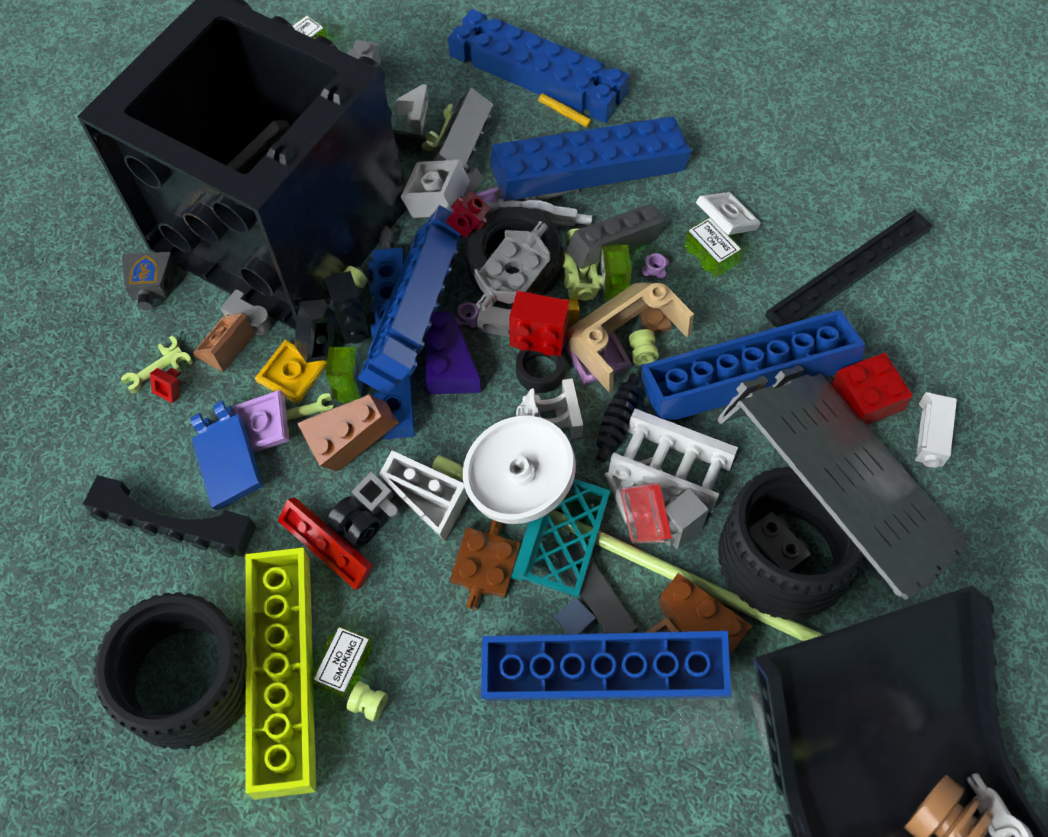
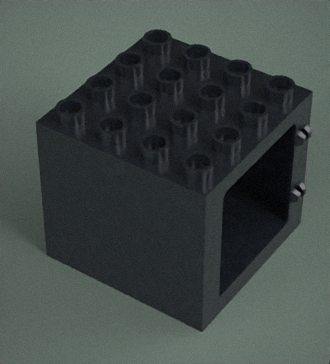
M195 0L77 116L148 250L154 253L170 252L177 266L230 295L236 289L245 294L249 304L265 308L268 316L296 330L299 302L324 299L329 305L331 297L325 278L343 273L348 266L360 267L378 245L382 230L386 226L392 228L407 209L401 198L404 191V179L400 172L397 155L398 146L394 139L391 123L392 112L388 106L384 85L385 74L382 68L369 57L361 56L357 59L338 50L335 44L326 37L316 36L312 38L295 30L286 19L280 16H274L272 19L252 10L244 0ZM287 120L291 127L271 146L266 155L248 174H241L227 166L273 121Z

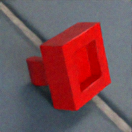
M173 367L168 369L167 372L156 368L150 373L152 393L174 403L179 398V385L182 381L178 380L177 377L181 375V372Z

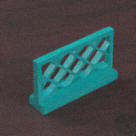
M574 479L571 487L576 495L562 500L555 508L561 507L567 521L554 526L549 517V512L545 516L528 523L511 578L519 581L524 579L578 598L610 490ZM589 493L602 496L600 505L589 509L583 496ZM578 499L585 512L572 518L566 504ZM597 512L596 518H594L592 513ZM588 516L593 525L592 531L581 535L575 522ZM546 524L550 527L547 531H545ZM571 525L577 538L564 544L557 530ZM553 533L560 547L546 553L541 540L543 537ZM590 537L587 545L584 539ZM580 542L585 554L583 558L574 562L567 548ZM539 549L542 555L536 558ZM562 551L569 565L556 571L549 556ZM543 559L551 571V574L543 578L531 574L533 565ZM579 564H581L580 571H578L576 567ZM572 569L577 578L575 587L563 585L558 575ZM554 577V579H555L556 582L551 581V580H548V579Z

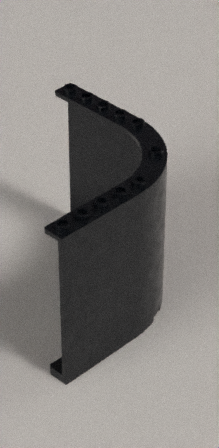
M971 585L754 657L772 772L777 793L782 795L788 805L789 813L784 814L791 837H914L904 826L941 779L948 775L964 788L959 804L965 807L977 796L967 781L969 776L973 778L971 775L976 773L980 775L987 788H991L999 794L1010 814L1025 824L1033 837H1048L1047 827L1029 802L1020 785V776L1010 763L1000 731L999 709L996 700L998 684L995 680L997 660L994 655V641L996 635L992 621L994 606L988 596H984ZM978 808L973 813V816L976 818L981 814ZM987 830L988 832L985 837H992L989 830Z

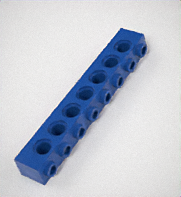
M402 248L372 250L373 260L368 261L369 274L373 276V281L369 282L371 297L374 296V302L370 303L371 317L375 318V324H371L372 339H374L389 299L385 298L391 296L405 261ZM406 374L400 386L392 388L386 395L380 391L374 392V397L387 402L390 409L394 407L399 408L393 411L398 424L382 436L383 440L415 437L412 374L410 376Z

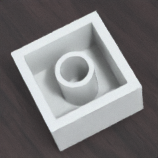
M459 160L417 162L401 198L413 218L430 217L439 205L453 212L452 204L460 195L464 196L470 180Z

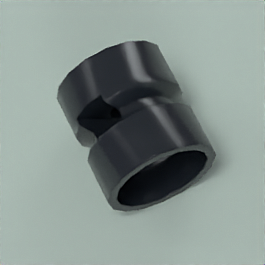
M348 496L332 509L327 522L339 534H344L345 539L355 548L360 549L378 533L381 527V520L371 511H364V505L353 496Z

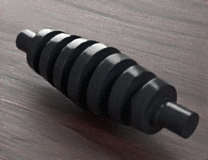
M635 373L630 374L627 382L620 384L618 391H616L604 412L601 423L602 427H600L599 437L596 445L600 448L596 459L600 462H606L609 453L617 451L619 444L624 439V435L629 430L630 419L634 409L637 407V398L640 395V389L637 387L640 376Z

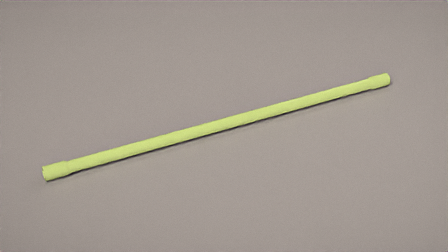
M441 455L435 458L432 465L433 470L463 482V467L460 464ZM556 510L550 512L549 517L555 526L567 521L565 514ZM580 521L575 522L581 535L592 531L593 527ZM571 525L562 528L572 534H575ZM598 530L595 540L596 545L671 580L674 579L677 573H680L718 602L801 641L824 635L791 619L785 620L781 617L774 618L769 614H763L759 610L748 606L749 604L745 601L743 602L737 594Z

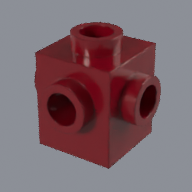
M470 191L465 198L460 195L452 204L453 212L446 222L465 238L474 228L479 230L488 219L485 215L491 207Z

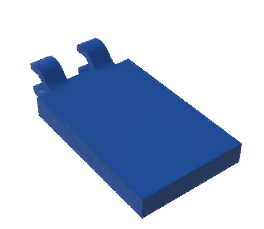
M224 401L213 405L214 412L220 419L213 424L208 417L203 419L201 413L191 417V423L198 433V436L192 438L211 508L215 510L221 509L264 486L244 420L238 414L234 415L232 406L225 407Z

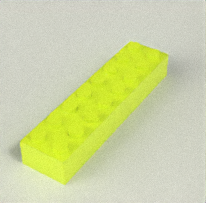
M304 548L246 554V794L256 800L315 793L316 757L310 559Z

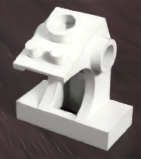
M573 378L562 380V394L556 398L541 400L539 395H535L534 388L526 396H523L522 403L517 407L516 416L542 418L540 412L555 410L556 418L543 419L550 421L558 428L570 427L572 438L583 437V422Z

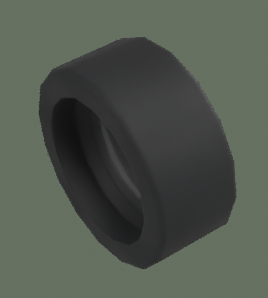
M520 350L516 357V376L519 383L526 390L530 391L534 388L535 393H547L555 390L561 385L565 377V357L563 353L561 356H548L532 350ZM545 356L555 362L556 370L550 376L536 378L526 372L525 365L531 358Z

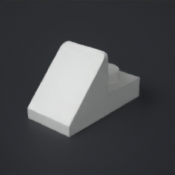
M424 84L396 100L398 115L408 116L407 121L408 125L412 127V133L422 135L429 102L427 85Z

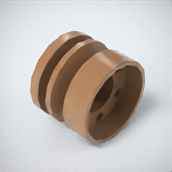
M945 775L911 816L904 828L914 837H931L933 834L937 837H985L994 813L986 808L977 818L973 816L980 801L974 799L965 807H962L959 801L963 795L964 788L948 775Z

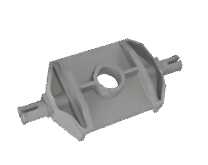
M539 221L531 232L506 230L504 232L505 239L479 272L477 269L474 270L475 279L480 289L484 292V295L476 303L479 309L482 308V311H485L492 301L496 302L497 300L508 304L513 303L517 291L527 292L550 261V252L540 239L548 229L545 223L542 224V221ZM511 267H516L520 270L514 274L506 272Z

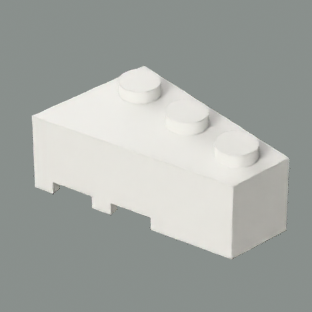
M391 451L379 476L445 541L469 497L464 483Z

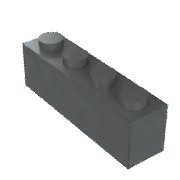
M470 88L459 99L430 161L459 160L466 172L469 167L467 161L474 155L477 149L474 145L483 136L484 130L482 128L492 116L489 112L493 103Z
M648 204L575 230L566 252L578 267L583 269L601 262L602 253L603 260L627 252L628 248L630 251L655 241L666 220L652 204Z

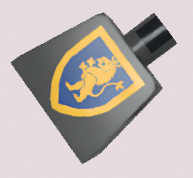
M171 253L123 254L124 286L130 298L137 300L136 306L141 310H150L153 306V299H166L177 268Z

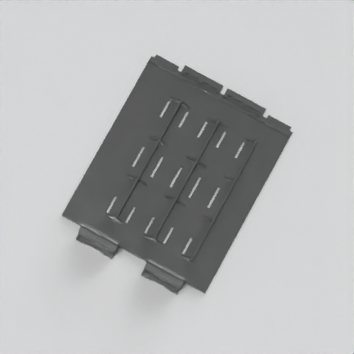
M797 365L791 369L781 370L775 376L777 382L764 389L762 388L769 382L765 376L742 382L736 389L739 394L733 397L720 414L718 422L724 423L747 414L891 586L895 595L902 596L904 600L913 593L918 595L955 563L954 558L969 546L962 534L822 374L812 377L807 374L799 377L804 369L801 365Z

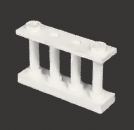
M634 409L628 433L633 434V437L623 456L616 453L612 454L608 472L620 479H626L642 486L659 484L661 493L670 497H678L687 489H690L709 508L708 512L713 513L719 493L712 491L721 468L730 471L738 447ZM643 439L659 444L649 466L634 461ZM669 448L685 454L675 476L660 471ZM695 458L711 464L702 486L686 481Z

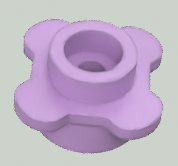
M661 254L646 256V265L642 268V274L645 276H656L658 279L665 278V269L669 266V260Z
M466 302L458 306V316L455 317L458 326L469 325L471 328L477 327L480 309L474 303Z

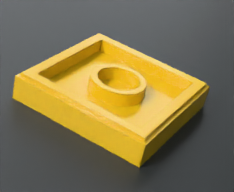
M284 340L257 374L255 380L274 392L282 391L285 398L299 404L326 369L327 361L306 363L294 344Z

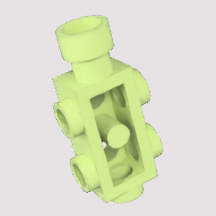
M577 228L565 233L567 248L575 230H578ZM565 251L562 253L561 267L565 271L564 285L565 288H568L569 298L582 301L594 300L596 294L603 286V277L597 275L596 271L599 262L580 269Z

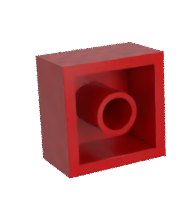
M517 291L509 316L510 346L519 350L541 352L548 356H561L568 331L570 301Z
M885 352L838 370L831 384L866 425L904 411L913 397Z

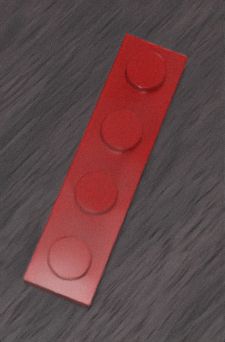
M297 498L288 499L277 521L353 589H360L367 580L373 565Z

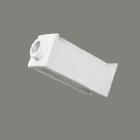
M928 392L924 394L919 403L923 410L916 452L918 455L915 461L922 462L927 467L936 468L939 466L943 467L951 455L956 398Z

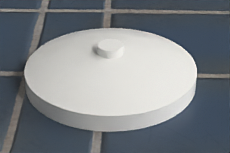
M535 416L507 418L486 429L470 447L463 467L465 490L477 509L495 521L507 524H520L539 519L555 509L569 492L576 471L574 451L561 429L548 420Z

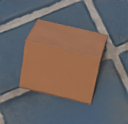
M243 313L223 316L194 350L192 355L224 372L255 335L247 316Z

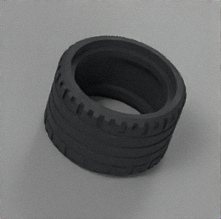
M790 466L784 468L777 467L770 471L766 470L761 475L757 474L741 488L732 505L718 542V561L722 566L721 572L725 575L727 584H730L732 587L731 590L735 594L737 593L739 598L743 602L748 603V606L751 608H755L763 614H769L771 617H781L785 620L793 618V620L811 618L812 615L817 616L823 611L830 609L841 598L866 558ZM771 511L774 514H787L803 519L814 526L825 538L833 557V568L819 574L803 575L791 573L777 567L768 561L757 549L750 534L749 523L758 517L767 515Z
M169 592L163 593L160 596H151L150 599H144L139 604L131 606L125 613L123 612L103 636L104 639L98 647V655H96L94 661L96 662V667H94L93 671L95 675L94 686L98 689L96 691L97 696L110 717L148 743L165 749L169 747L173 750L201 746L203 743L213 741L214 737L224 734L227 728L230 729L234 725L233 722L236 718L239 719L242 715L241 712L246 708V640L229 618L212 602H207L205 598L190 593L184 595L182 592H176L175 594ZM197 630L216 636L220 649V664L216 678L209 690L196 703L177 713L159 716L143 713L137 701L135 688L140 664L147 653L161 640L181 631Z

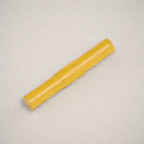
M544 93L539 96V102L561 115L572 119L586 128L592 124L590 118L569 106L558 102Z

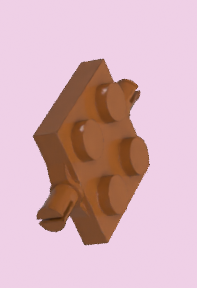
M492 519L489 532L466 527L450 577V583L463 586L471 591L466 604L468 609H471L473 599H475L472 610H478L481 595L492 594L505 598L520 542L506 539L500 535L503 526L502 522H498L497 528H495L497 521Z

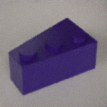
M453 311L435 312L429 319L432 324L426 333V383L429 395L481 393L478 373Z

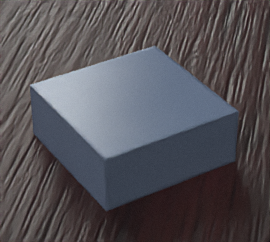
M576 598L555 616V621L568 634H582L596 620V617Z

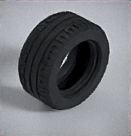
M505 207L485 215L488 219L479 230L474 228L469 233L466 242L468 271L472 283L478 291L484 295L475 279L474 270L477 269L478 272L488 261L492 251L505 239L504 232L506 230L531 232L538 222L542 221V224L545 223L548 229L540 239L550 252V261L527 290V293L546 295L555 286L562 271V241L554 223L545 215L524 207ZM519 269L506 270V272L509 274L518 273L520 271Z

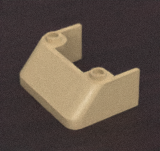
M635 283L568 329L566 334L568 347L609 393L614 390V370L598 353L608 345V335L650 306L660 309L687 338L692 335L694 313L666 285L662 283Z

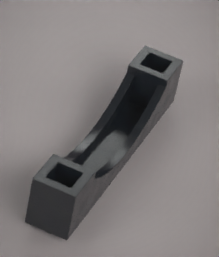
M100 475L96 476L83 502V505L90 512L89 515L98 521L105 522L106 519H111L117 525L126 529L136 526L142 532L151 536H156L157 533H160L176 543H182L183 540L192 542L191 545L200 550L206 551L208 547L217 549L219 554L228 558H233L234 555L244 556L256 529L250 517L226 510L220 516L206 519H178L154 513L133 501L129 497L130 490L122 481Z

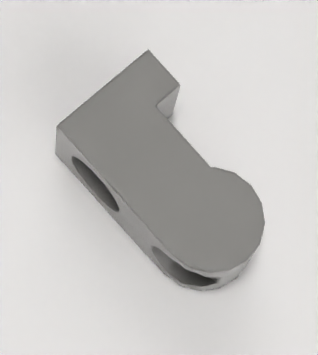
M237 289L221 307L224 316L238 313L245 314L255 335H264L272 327L266 309L249 304L245 294Z
M493 301L485 311H482L481 308L477 319L478 332L510 337L509 316L511 309L494 307Z

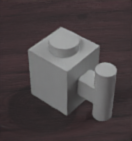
M372 472L352 491L374 514L377 515L382 509L392 519L400 518V510L390 502L395 494Z

